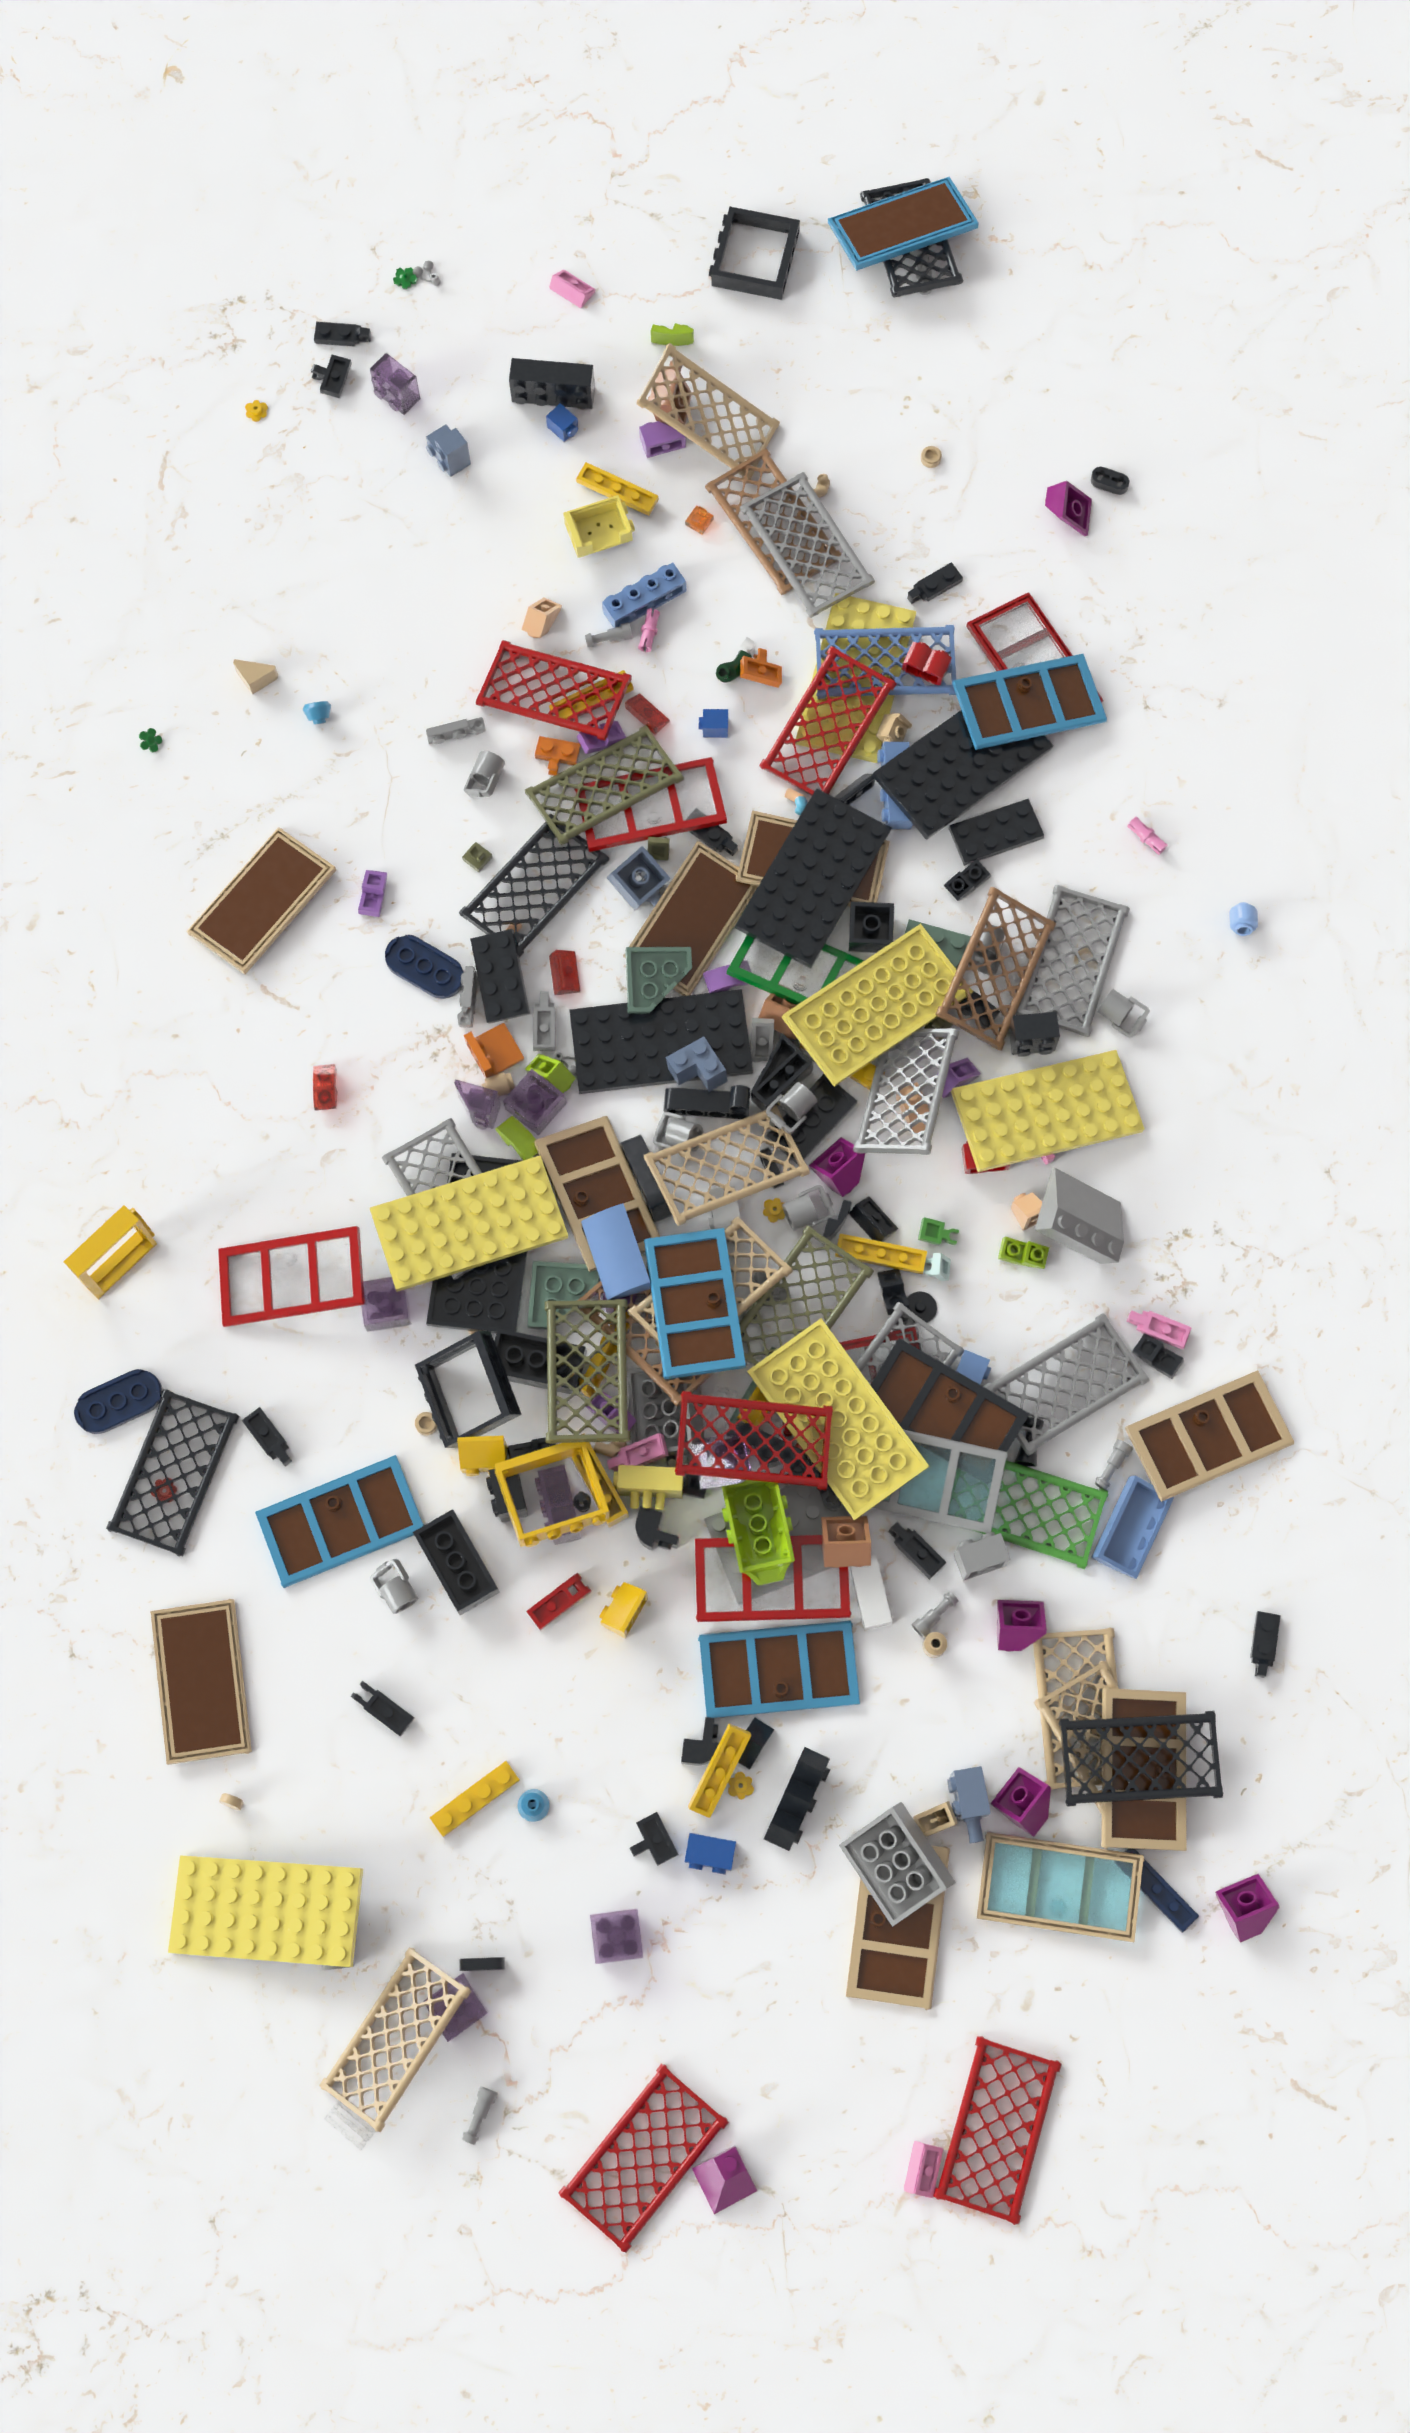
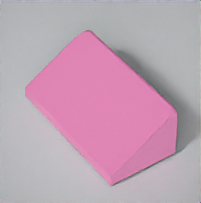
M564 269L552 276L549 286L552 291L579 308L583 307L595 293V288Z
M914 2141L904 2191L933 2198L944 2148Z

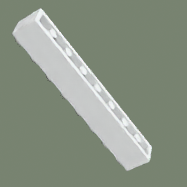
M710 1189L709 1193L718 1199L724 1196V1189ZM738 1200L711 1211L712 1218H708L710 1230L724 1228L725 1230L731 1225L733 1219L737 1216L740 1218ZM741 1229L736 1231L738 1238L744 1239L743 1231ZM726 1240L728 1253H733L735 1251V1243ZM745 1243L737 1244L738 1253H746ZM729 1257L730 1268L734 1267L735 1259ZM738 1257L736 1266L738 1268H748L747 1257ZM731 1272L732 1281H734V1273ZM737 1272L736 1281L738 1283H748L750 1281L749 1272ZM736 1287L735 1295L745 1299L750 1295L749 1287ZM750 1307L738 1317L739 1323ZM750 1323L746 1328L748 1336H759L758 1325ZM760 1339L749 1342L751 1352H762ZM742 1342L744 1352L748 1353L747 1343ZM762 1355L753 1356L759 1362L763 1360Z

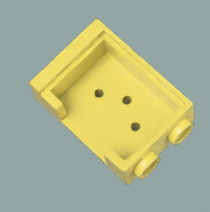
M619 495L563 513L564 524L577 558L633 541L632 532L635 531L634 524L631 519L628 520L626 516L628 514L625 502H621Z
M618 1465V1471H614L613 1485L615 1489H618L619 1496H630L631 1509L639 1508L640 1497H643L642 1507L651 1508L652 1497H656L655 1509L663 1510L665 1498L683 1499L684 1476L675 1475L676 1467Z

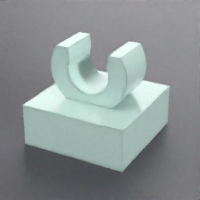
M933 1253V1258H927L925 1261L931 1264L932 1268L931 1270H924V1273L940 1281H949L951 1259L942 1253Z

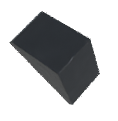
M754 1717L746 1731L751 1733V1737L738 1763L750 1770L775 1729Z

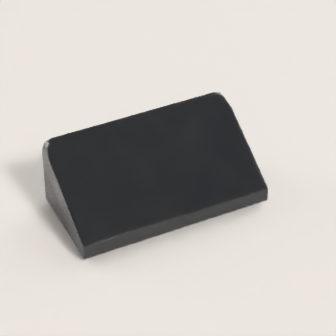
M863 774L834 798L850 805L874 786L875 779L872 777V774Z
M870 1196L857 1203L849 1212L850 1216L872 1240L884 1242L899 1229Z

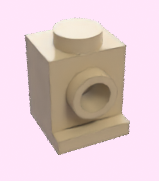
M901 713L884 714L876 737L883 743L903 742L908 728L912 727V724Z

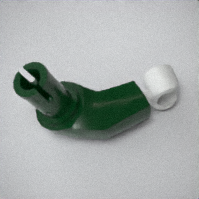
M746 637L740 645L745 651L740 650L733 661L722 663L717 667L716 676L721 682H731L740 677V660L743 656L752 658V655L749 653L752 652L755 645L753 640Z

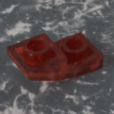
M335 1064L313 1066V1102L315 1111L337 1109V1068Z

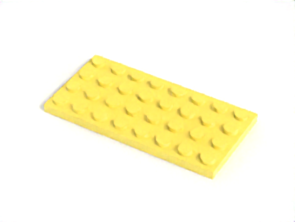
M850 596L831 607L825 630L913 628L916 611ZM901 636L899 643L907 648L910 636ZM860 637L856 644L862 649H866L871 642L868 637ZM880 637L877 643L886 649L892 644V641L889 637ZM826 638L822 640L821 650H824L829 645ZM838 638L835 643L842 650L850 645L847 638ZM873 646L867 653L873 658H877L882 654V651ZM893 646L888 651L895 658H898L903 653L898 646ZM855 647L850 648L846 652L853 659H856L861 654ZM863 656L858 661L867 667L872 663L866 656ZM883 656L878 661L885 668L893 663L888 656ZM905 656L901 660H899L902 664L904 662ZM821 657V665L825 660L824 657ZM842 659L836 662L840 667L849 664ZM817 662L814 669L812 680L817 673ZM876 665L871 668L880 674L883 673V670ZM894 665L889 671L895 677H899L902 668ZM855 666L853 667L854 674L858 677L862 671ZM850 668L847 671V673L853 677L852 670ZM827 672L831 678L835 679L837 677L836 672ZM846 676L840 678L842 681L849 680ZM826 677L823 678L827 685L831 683ZM868 678L858 681L861 687H871ZM852 682L843 684L842 687L850 688ZM817 690L813 695L816 703L824 702L828 699V697L826 699H818L816 696ZM888 695L852 754V758L873 763L878 762L877 753L881 749L883 742L876 735L884 714H890L895 695ZM857 696L846 699L849 709L858 708L861 705ZM861 696L863 705L872 706L876 699L874 696ZM843 700L832 703L834 713L846 710ZM829 704L817 707L820 717L831 714ZM805 708L802 713L805 721L817 718L814 708ZM861 710L850 713L851 722L854 724H861L865 718ZM846 714L835 718L838 727L850 724ZM832 718L822 720V730H833L835 728L834 720ZM818 722L810 723L806 726L809 735L818 734L821 731ZM799 726L796 739L806 736L803 726ZM850 728L839 732L842 742H850L854 736ZM835 732L824 736L828 746L839 742L838 735ZM821 736L810 739L811 748L819 749L824 747V741ZM807 740L796 743V745L809 747ZM840 747L828 750L830 753L843 754Z
M919 924L784 1013L782 1019L835 1087L938 1017L935 1015L936 1011L943 1003L956 973V968L925 928ZM969 988L970 995L973 993L971 988ZM957 990L955 998L958 1000V1003L967 998L964 990Z
M1117 1050L952 1088L951 1090L978 1172L1142 1133L1145 1130Z
M541 1155L370 1207L372 1219L396 1292L568 1239V1233Z
M822 1318L747 1370L768 1402L823 1407V1405L833 1407L827 1483L854 1521L929 1468L928 1463ZM776 1412L785 1424L787 1420L784 1413ZM797 1414L793 1420L794 1424L801 1431L809 1425L806 1415ZM820 1417L816 1421V1426L824 1433L825 1417ZM791 1424L786 1425L791 1434L795 1437L797 1435V1431L793 1428ZM810 1426L804 1432V1436L810 1443L815 1442L820 1436L813 1426ZM802 1437L796 1438L799 1445L805 1450L807 1443ZM820 1439L814 1445V1448L821 1456L823 1439ZM811 1449L805 1452L813 1464L818 1460V1457ZM822 1462L815 1465L820 1474Z
M180 1855L168 1953L353 1967L363 1868Z

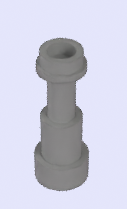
M627 622L621 624L620 627L607 629V632L591 635L590 632L585 635L587 647H594L595 643L607 640L610 642L620 639L629 640L633 639L630 624Z
M1117 1439L1113 1446L1114 1450L1107 1461L1108 1465L1101 1477H1096L1094 1484L1099 1488L1107 1490L1110 1487L1109 1480L1116 1469L1120 1468L1125 1457H1129L1133 1450L1132 1446Z
M949 1591L947 1594H944L943 1597L945 1599L934 1610L930 1609L921 1619L918 1618L911 1624L921 1637L925 1638L931 1632L930 1629L941 1619L940 1616L951 1605L955 1607L959 1602L953 1593Z
M480 2086L477 2093L478 2100L472 2112L474 2117L468 2132H463V2141L476 2145V2142L479 2140V2137L476 2135L483 2118L486 2119L491 2104L495 2103L498 2095L497 2092Z

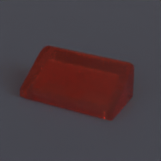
M640 693L625 702V709L644 726L647 725L655 735L670 722V719Z
M556 949L549 955L554 995L579 993L581 990L575 951Z

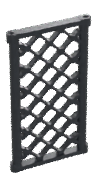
M929 178L865 190L860 192V198L865 205L894 196V194L931 183ZM948 239L918 249L922 251L919 257L909 252L903 254L899 261L893 259L883 261L891 285L890 292L892 297L895 298L963 283L962 274L958 272ZM932 245L942 246V250L938 253L929 249ZM926 254L935 257L932 262L922 260V258ZM909 258L915 261L912 266H907L903 264V261ZM937 260L947 261L948 265L940 268L934 264ZM918 264L928 267L925 272L915 269ZM898 268L908 271L905 276L895 274ZM930 270L940 273L937 278L927 275ZM910 274L920 276L917 282H913L907 278ZM943 275L949 276L948 278L940 279ZM924 279L928 280V282L921 283ZM904 283L909 284V286L900 287Z
M549 814V817L552 819L554 815ZM546 822L478 895L458 912L460 916L486 935L495 933L487 926L497 925L501 931L502 925L513 924L515 926L514 934L519 958L524 954L525 948L591 876L610 860L600 850L591 852L597 857L595 860L588 859L585 853L586 849L589 851L587 840L580 835L572 838L580 846H570L568 842L566 847H555L554 839L556 836ZM555 825L561 831L566 832V826ZM542 837L551 839L552 847L541 849L538 842ZM572 850H582L584 858L573 860L571 859L570 852ZM557 851H567L569 859L557 861L555 853ZM528 852L538 854L539 861L537 863H526L524 857ZM552 852L554 860L552 862H542L540 854ZM583 863L586 870L582 875L573 873V864ZM567 864L570 866L569 874L559 875L557 873L558 865ZM543 866H554L555 874L543 876L541 868ZM514 867L523 868L525 876L523 878H512L511 871ZM538 867L540 875L528 877L526 869ZM570 878L572 886L568 890L559 888V879ZM554 879L557 886L555 889L546 890L543 888L544 880ZM540 881L541 889L530 891L528 889V882ZM501 882L509 883L511 891L509 893H499L497 886ZM514 882H525L526 890L514 892L512 884ZM556 893L559 900L554 905L546 903L544 895ZM541 894L543 902L532 905L529 902V896ZM525 895L527 897V905L516 906L514 904V897ZM487 897L495 898L497 900V907L485 908L483 901ZM511 897L512 906L500 907L499 898ZM542 908L545 915L541 919L532 918L530 910ZM527 909L529 918L518 920L515 917V911ZM501 911H513V920L502 921L500 919ZM473 912L482 913L483 922H480L471 914ZM497 912L498 921L486 922L485 913ZM529 923L531 930L527 935L518 933L517 924Z
M163 1389L160 1396L162 1400L113 1518L108 1522L106 1529L109 1532L128 1536L183 1557L187 1539L233 1426L237 1424L240 1416L236 1413L227 1412L175 1394L168 1389ZM171 1399H175L186 1404L178 1409H174L170 1402ZM195 1406L204 1409L206 1413L195 1417L191 1407ZM188 1408L192 1415L191 1420L180 1423L177 1413ZM215 1413L226 1417V1422L216 1424L212 1414ZM174 1415L177 1426L165 1430L161 1425L164 1416ZM205 1416H210L213 1426L201 1431L198 1420ZM194 1422L198 1433L187 1438L183 1427ZM180 1429L183 1440L176 1444H171L168 1434ZM216 1430L220 1435L217 1444L207 1445L204 1434ZM165 1436L168 1447L161 1451H156L152 1446L155 1438ZM201 1437L204 1447L196 1452H192L189 1441ZM184 1443L187 1444L189 1455L178 1459L174 1452L175 1447ZM171 1450L175 1460L163 1466L159 1456ZM203 1451H207L211 1456L208 1465L198 1466L195 1456ZM156 1457L160 1467L150 1473L147 1472L144 1468L147 1458ZM188 1458H193L196 1468L190 1472L183 1473L180 1463ZM173 1465H178L181 1475L169 1480L165 1472L166 1469ZM162 1471L166 1482L154 1487L151 1476ZM199 1472L200 1476L203 1477L200 1486L190 1487L186 1479L187 1476ZM147 1478L151 1489L139 1494L135 1489L138 1479ZM184 1479L187 1486L186 1491L175 1494L172 1483ZM169 1486L172 1496L164 1501H160L157 1490ZM154 1493L157 1504L145 1508L142 1497ZM190 1493L194 1498L191 1508L181 1509L178 1498ZM139 1500L142 1510L134 1515H130L126 1510L129 1501ZM175 1500L178 1511L167 1516L163 1505ZM160 1507L163 1518L152 1523L148 1512ZM141 1514H145L148 1525L137 1530L133 1519ZM181 1515L185 1519L182 1529L172 1530L169 1523L170 1518ZM130 1521L133 1532L119 1528L120 1523ZM164 1521L167 1522L170 1530L169 1533L157 1537L154 1530L155 1525ZM151 1528L155 1538L152 1540L139 1534ZM172 1536L177 1542L175 1547L160 1543V1541Z
M1205 1711L1202 1714L1069 1721V1718L1059 1719L1066 1806H1076V1804L1207 1796H1213L1214 1799L1223 1798L1224 1792L1221 1783L1215 1711ZM1203 1723H1209L1210 1739L1201 1733ZM1180 1724H1189L1194 1731L1187 1741L1177 1733ZM1158 1725H1166L1170 1731L1169 1737L1164 1742L1154 1735ZM1143 1726V1729L1146 1731L1147 1736L1141 1743L1136 1742L1130 1736L1133 1727ZM1110 1728H1119L1124 1735L1117 1745L1107 1738ZM1086 1729H1096L1100 1735V1739L1094 1746H1091L1083 1738ZM1067 1730H1072L1077 1737V1740L1071 1747H1068ZM1196 1734L1200 1735L1207 1742L1201 1752L1196 1751L1190 1745V1741ZM1172 1736H1176L1183 1742V1747L1178 1753H1174L1167 1747V1742ZM1149 1737L1154 1738L1160 1744L1159 1749L1153 1755L1143 1747V1744ZM1126 1738H1129L1136 1745L1135 1751L1130 1756L1120 1749L1121 1743ZM1103 1739L1113 1746V1750L1107 1757L1102 1756L1096 1750L1097 1745ZM1078 1741H1082L1090 1749L1084 1758H1080L1073 1752V1747ZM1208 1746H1211L1213 1763H1210L1203 1757V1752ZM1185 1747H1189L1196 1754V1758L1190 1765L1186 1764L1179 1757ZM1162 1748H1165L1173 1756L1167 1766L1162 1765L1156 1759V1755ZM1139 1749L1149 1756V1761L1143 1767H1140L1132 1759ZM1115 1751H1119L1126 1758V1761L1119 1769L1109 1762L1110 1756ZM1091 1752H1095L1102 1759V1763L1096 1770H1093L1085 1762ZM1069 1753L1079 1761V1764L1073 1771H1070ZM1199 1758L1209 1765V1769L1203 1776H1200L1192 1768ZM1175 1759L1180 1761L1186 1768L1180 1777H1176L1169 1771V1766ZM1151 1761H1155L1162 1768V1772L1156 1779L1152 1778L1145 1771ZM1128 1762H1131L1139 1770L1133 1780L1128 1779L1122 1773V1769ZM1105 1763L1115 1770L1114 1776L1109 1781L1104 1780L1098 1774L1099 1769ZM1080 1765L1086 1766L1092 1773L1085 1783L1075 1776V1771ZM1211 1770H1214L1215 1786L1210 1787L1205 1777ZM1188 1771H1191L1198 1777V1782L1194 1788H1186L1182 1782L1183 1776ZM1164 1772H1167L1175 1779L1172 1789H1162V1786L1158 1783L1159 1778ZM1141 1773L1151 1780L1149 1790L1139 1791L1135 1785V1780ZM1117 1775H1121L1128 1782L1125 1791L1115 1792V1789L1112 1787L1111 1782ZM1094 1776H1097L1104 1782L1102 1793H1092L1088 1788V1783ZM1071 1777L1081 1785L1078 1794H1072Z

